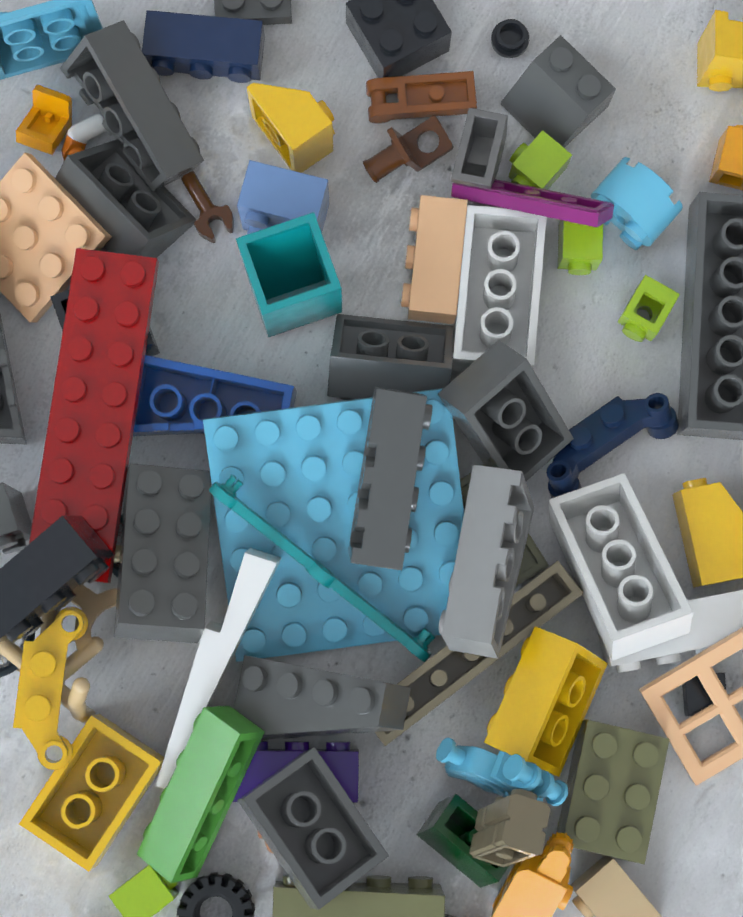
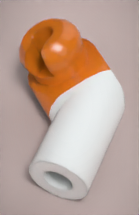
M100 114L87 118L68 129L61 150L64 161L68 155L85 150L88 140L106 132L102 125L103 117Z

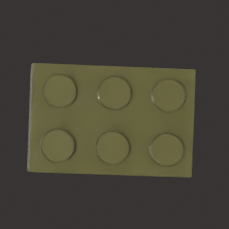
M584 719L576 737L567 780L568 796L562 804L557 832L567 833L573 839V848L645 865L670 739Z

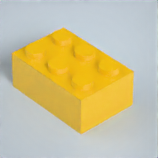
M535 626L531 636L527 637L522 645L521 659L514 674L508 678L505 684L504 697L499 709L489 720L484 743L511 756L514 754L520 755L525 759V762L534 763L542 770L559 777L608 663L580 644Z
M101 714L90 716L72 743L73 753L71 760L65 767L54 770L19 823L26 830L87 871H91L98 866L161 770L164 756Z

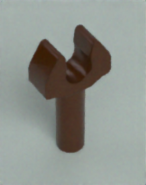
M192 171L185 174L181 180L200 211L199 219L194 222L199 235L205 240L215 243L216 240L209 225L216 219L224 223L229 233H233L234 218L229 206L213 205L195 172Z

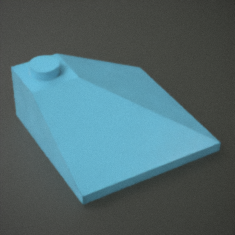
M52 0L12 12H0V80L65 62L85 35L103 28L93 1Z

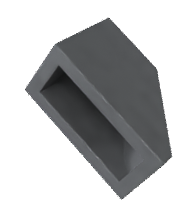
M473 108L468 109L451 182L491 189L499 170L507 137L508 115Z

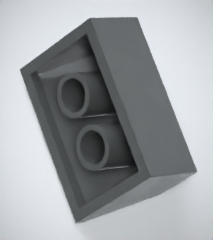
M119 139L68 155L55 179L112 236L104 245L108 252L157 258L192 227L197 220L165 186L152 192L123 153L124 144Z
M337 314L330 354L327 396L339 397L343 400L373 397L375 386L407 392L445 388L451 380L454 326Z

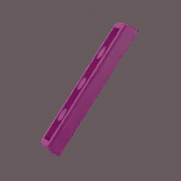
M497 179L494 180L490 190L452 183L451 197L592 227H599L613 218L614 204L611 202Z

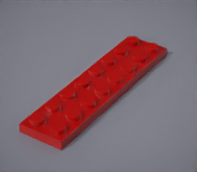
M76 248L29 544L61 516H82L114 554L105 562L109 569L94 582L111 584L159 261L153 257Z

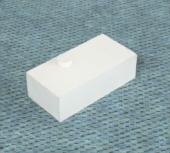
M467 205L452 371L463 372L498 340L527 358L531 367L534 368L547 217L507 208Z
M625 473L549 499V523L576 583L584 593L582 596L611 661L690 633L693 611Z

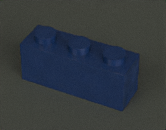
M146 10L142 53L150 67L155 69L158 75L161 76L185 73L197 79H210L212 76L228 77L229 80L237 83L260 80L265 42L263 21Z

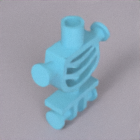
M449 737L445 738L437 749L436 759L441 763H445L448 776L467 780L486 792L507 797L511 795L513 789H523L535 793L539 801H543L546 798V801L552 806L561 805L568 796V786L565 782L555 780L551 773L541 770L534 763L525 762V759L520 755L514 754L511 756L503 751H499L498 755L479 747L456 746L455 741Z

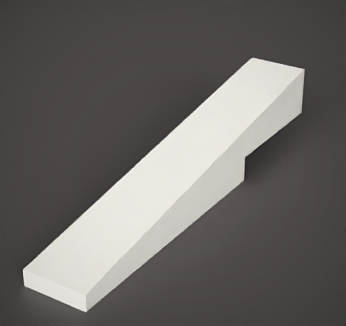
M253 548L248 549L244 553L223 624L210 621L205 626L156 787L165 789L168 786L177 767V758L185 749L193 732L194 721L203 708L209 706L280 563L281 557Z

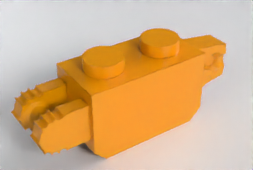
M557 831L555 834L552 833V836L549 837V840L544 845L542 854L513 865L493 901L491 917H552L557 908L564 910L573 892V886L568 883L572 858L570 856L574 844L573 839L567 833H558Z

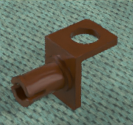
M432 116L403 136L393 127L389 128L387 132L391 137L392 144L368 160L363 161V165L372 180L377 183L403 164L419 172L453 150L454 146L438 118ZM427 131H433L439 137L438 147L430 153L422 152L418 146L420 136Z

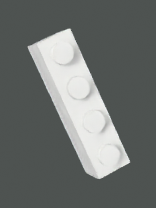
M743 590L687 600L693 611L690 633L611 661L597 629L603 660L608 663L607 666H616L617 673L641 669V660L656 658L657 665L681 661L680 653L695 650L697 655L743 627Z

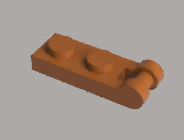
M474 71L374 78L366 82V93L368 97H371L368 117L372 123H385L395 119L467 114L469 108L477 109ZM388 94H397L398 102L387 103L386 96Z

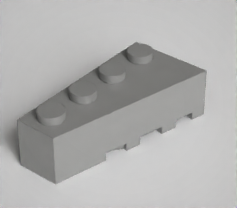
M473 465L454 570L449 582L447 608L442 611L439 620V633L451 651L499 658L534 512V505L522 471Z

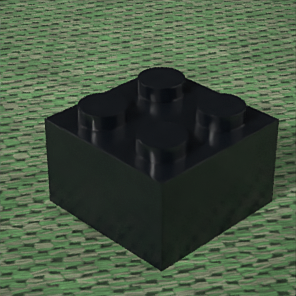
M350 0L346 2V24L378 78L403 76L449 52L452 31L433 0Z

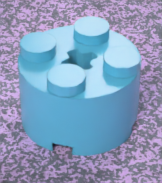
M624 157L592 192L591 199L614 204L613 218L605 222L604 225L612 222L622 231L620 238L629 247L638 250L642 245L651 246L682 211L683 206L680 200L675 205L669 198L673 190L655 172L640 162L633 168L628 165L630 158Z

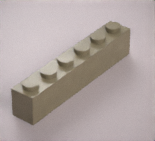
M556 561L513 595L499 658L527 638L535 626L540 628L584 594L559 561ZM448 646L444 647L396 684L411 687L403 730L375 732V734L384 746L388 745L498 659L451 651Z

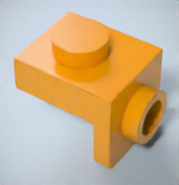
M36 85L32 91L33 106L16 129V142L53 155L67 134L68 129L72 126V98L58 91Z

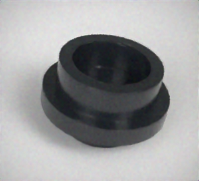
M507 19L495 26L491 35V45L497 54L505 58H515L526 51L529 44V32L520 21Z

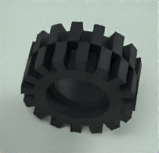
M214 872L208 876L203 875L197 878L187 888L180 899L181 902L177 908L176 916L201 917V905L211 897L225 899L231 906L232 917H253L255 907L251 900L252 894L250 890L245 889L244 883L240 879L235 880L228 873L219 875L218 872Z

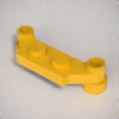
M66 607L60 610L55 616L54 622L34 641H24L13 728L23 730L37 751L38 760L41 765L50 770H58L65 767L71 760L73 753L71 742L58 733V723L68 645L72 641L83 637L88 629L86 614L76 607ZM71 615L77 617L79 620L78 628L73 632H67L63 628V620ZM53 745L60 747L63 753L62 758L57 761L50 760L46 754L48 747Z

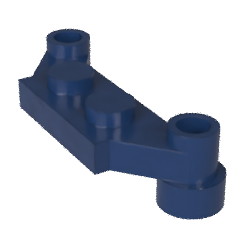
M654 393L646 399L622 400L617 396L570 428L569 431L574 439L554 456L553 462L546 470L549 480L548 491L551 498L582 488L578 479L580 472L642 429L647 428L649 435L656 439H666L673 436L678 430L679 423L676 412L670 406L667 396L662 393Z

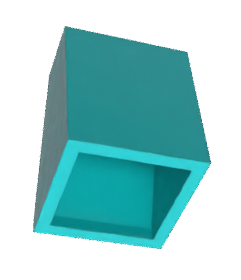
M314 212L236 238L268 338L342 313V288Z

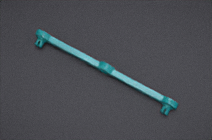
M231 474L225 484L214 482L209 488V492L215 498L236 512L303 565L305 570L315 580L326 588H332L405 646L418 659L426 662L432 655L428 650V645L436 637L424 628L418 637L409 635L337 578L324 565L312 558L236 497L237 490L243 485L239 479H236L237 477Z

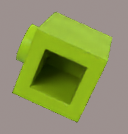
M542 130L529 146L522 143L509 159L512 166L508 177L512 183L548 190L567 169L572 154Z

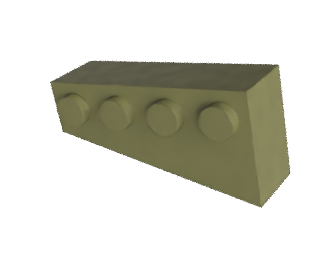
M283 875V881H275L273 886L272 917H445V895L440 884H433L432 877L411 876L408 877V883H391L390 876L374 875L367 876L366 883H353L321 909L316 910L308 906L290 877Z

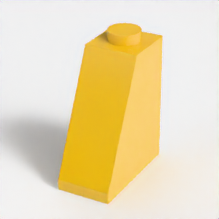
M706 478L683 482V489L672 494L693 588L742 579V510L721 482L707 484Z

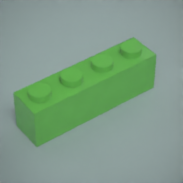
M231 706L204 707L197 716L188 743L177 758V767L168 786L161 793L160 804L156 813L143 833L144 839L137 855L170 883L198 877L264 735V730Z

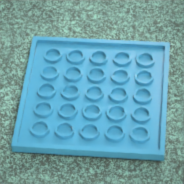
M444 388L413 392L426 395V404L432 405L433 408L429 430L422 429L420 446L426 447L422 471H416L414 487H419L416 511L410 513L408 528H412V537L409 552L404 555L402 571L351 563L348 551L373 397L203 419L212 485L214 482L225 484L231 474L237 477V480L239 479L243 483L236 492V497L308 555L324 565L337 578L413 637H418L422 630L426 628L434 636L441 635L439 633V620L442 611L447 608L449 582L454 570L464 517L453 416L438 396V393ZM214 497L228 605L244 553L248 549L253 548L281 557L280 563L235 652L236 662L243 661L244 655L263 659L397 641L332 588H326L305 570L303 565Z

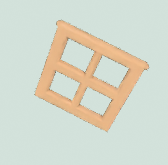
M743 627L639 689L696 786L743 758V720L734 706L743 700V686L727 694L712 666L743 649ZM698 676L713 704L683 722L678 723L663 695ZM720 714L735 742L700 761L685 734Z

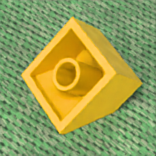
M251 83L246 87L252 118L292 171L302 173L333 152V136L335 132L332 122L335 119L323 100L316 102L309 91L259 83Z

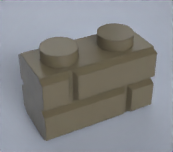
M513 789L511 795L507 797H496L494 803L478 809L475 829L478 832L473 834L469 853L473 858L500 867H507L542 854L546 833L542 830L548 826L551 808L547 803L537 800L535 793L523 789Z

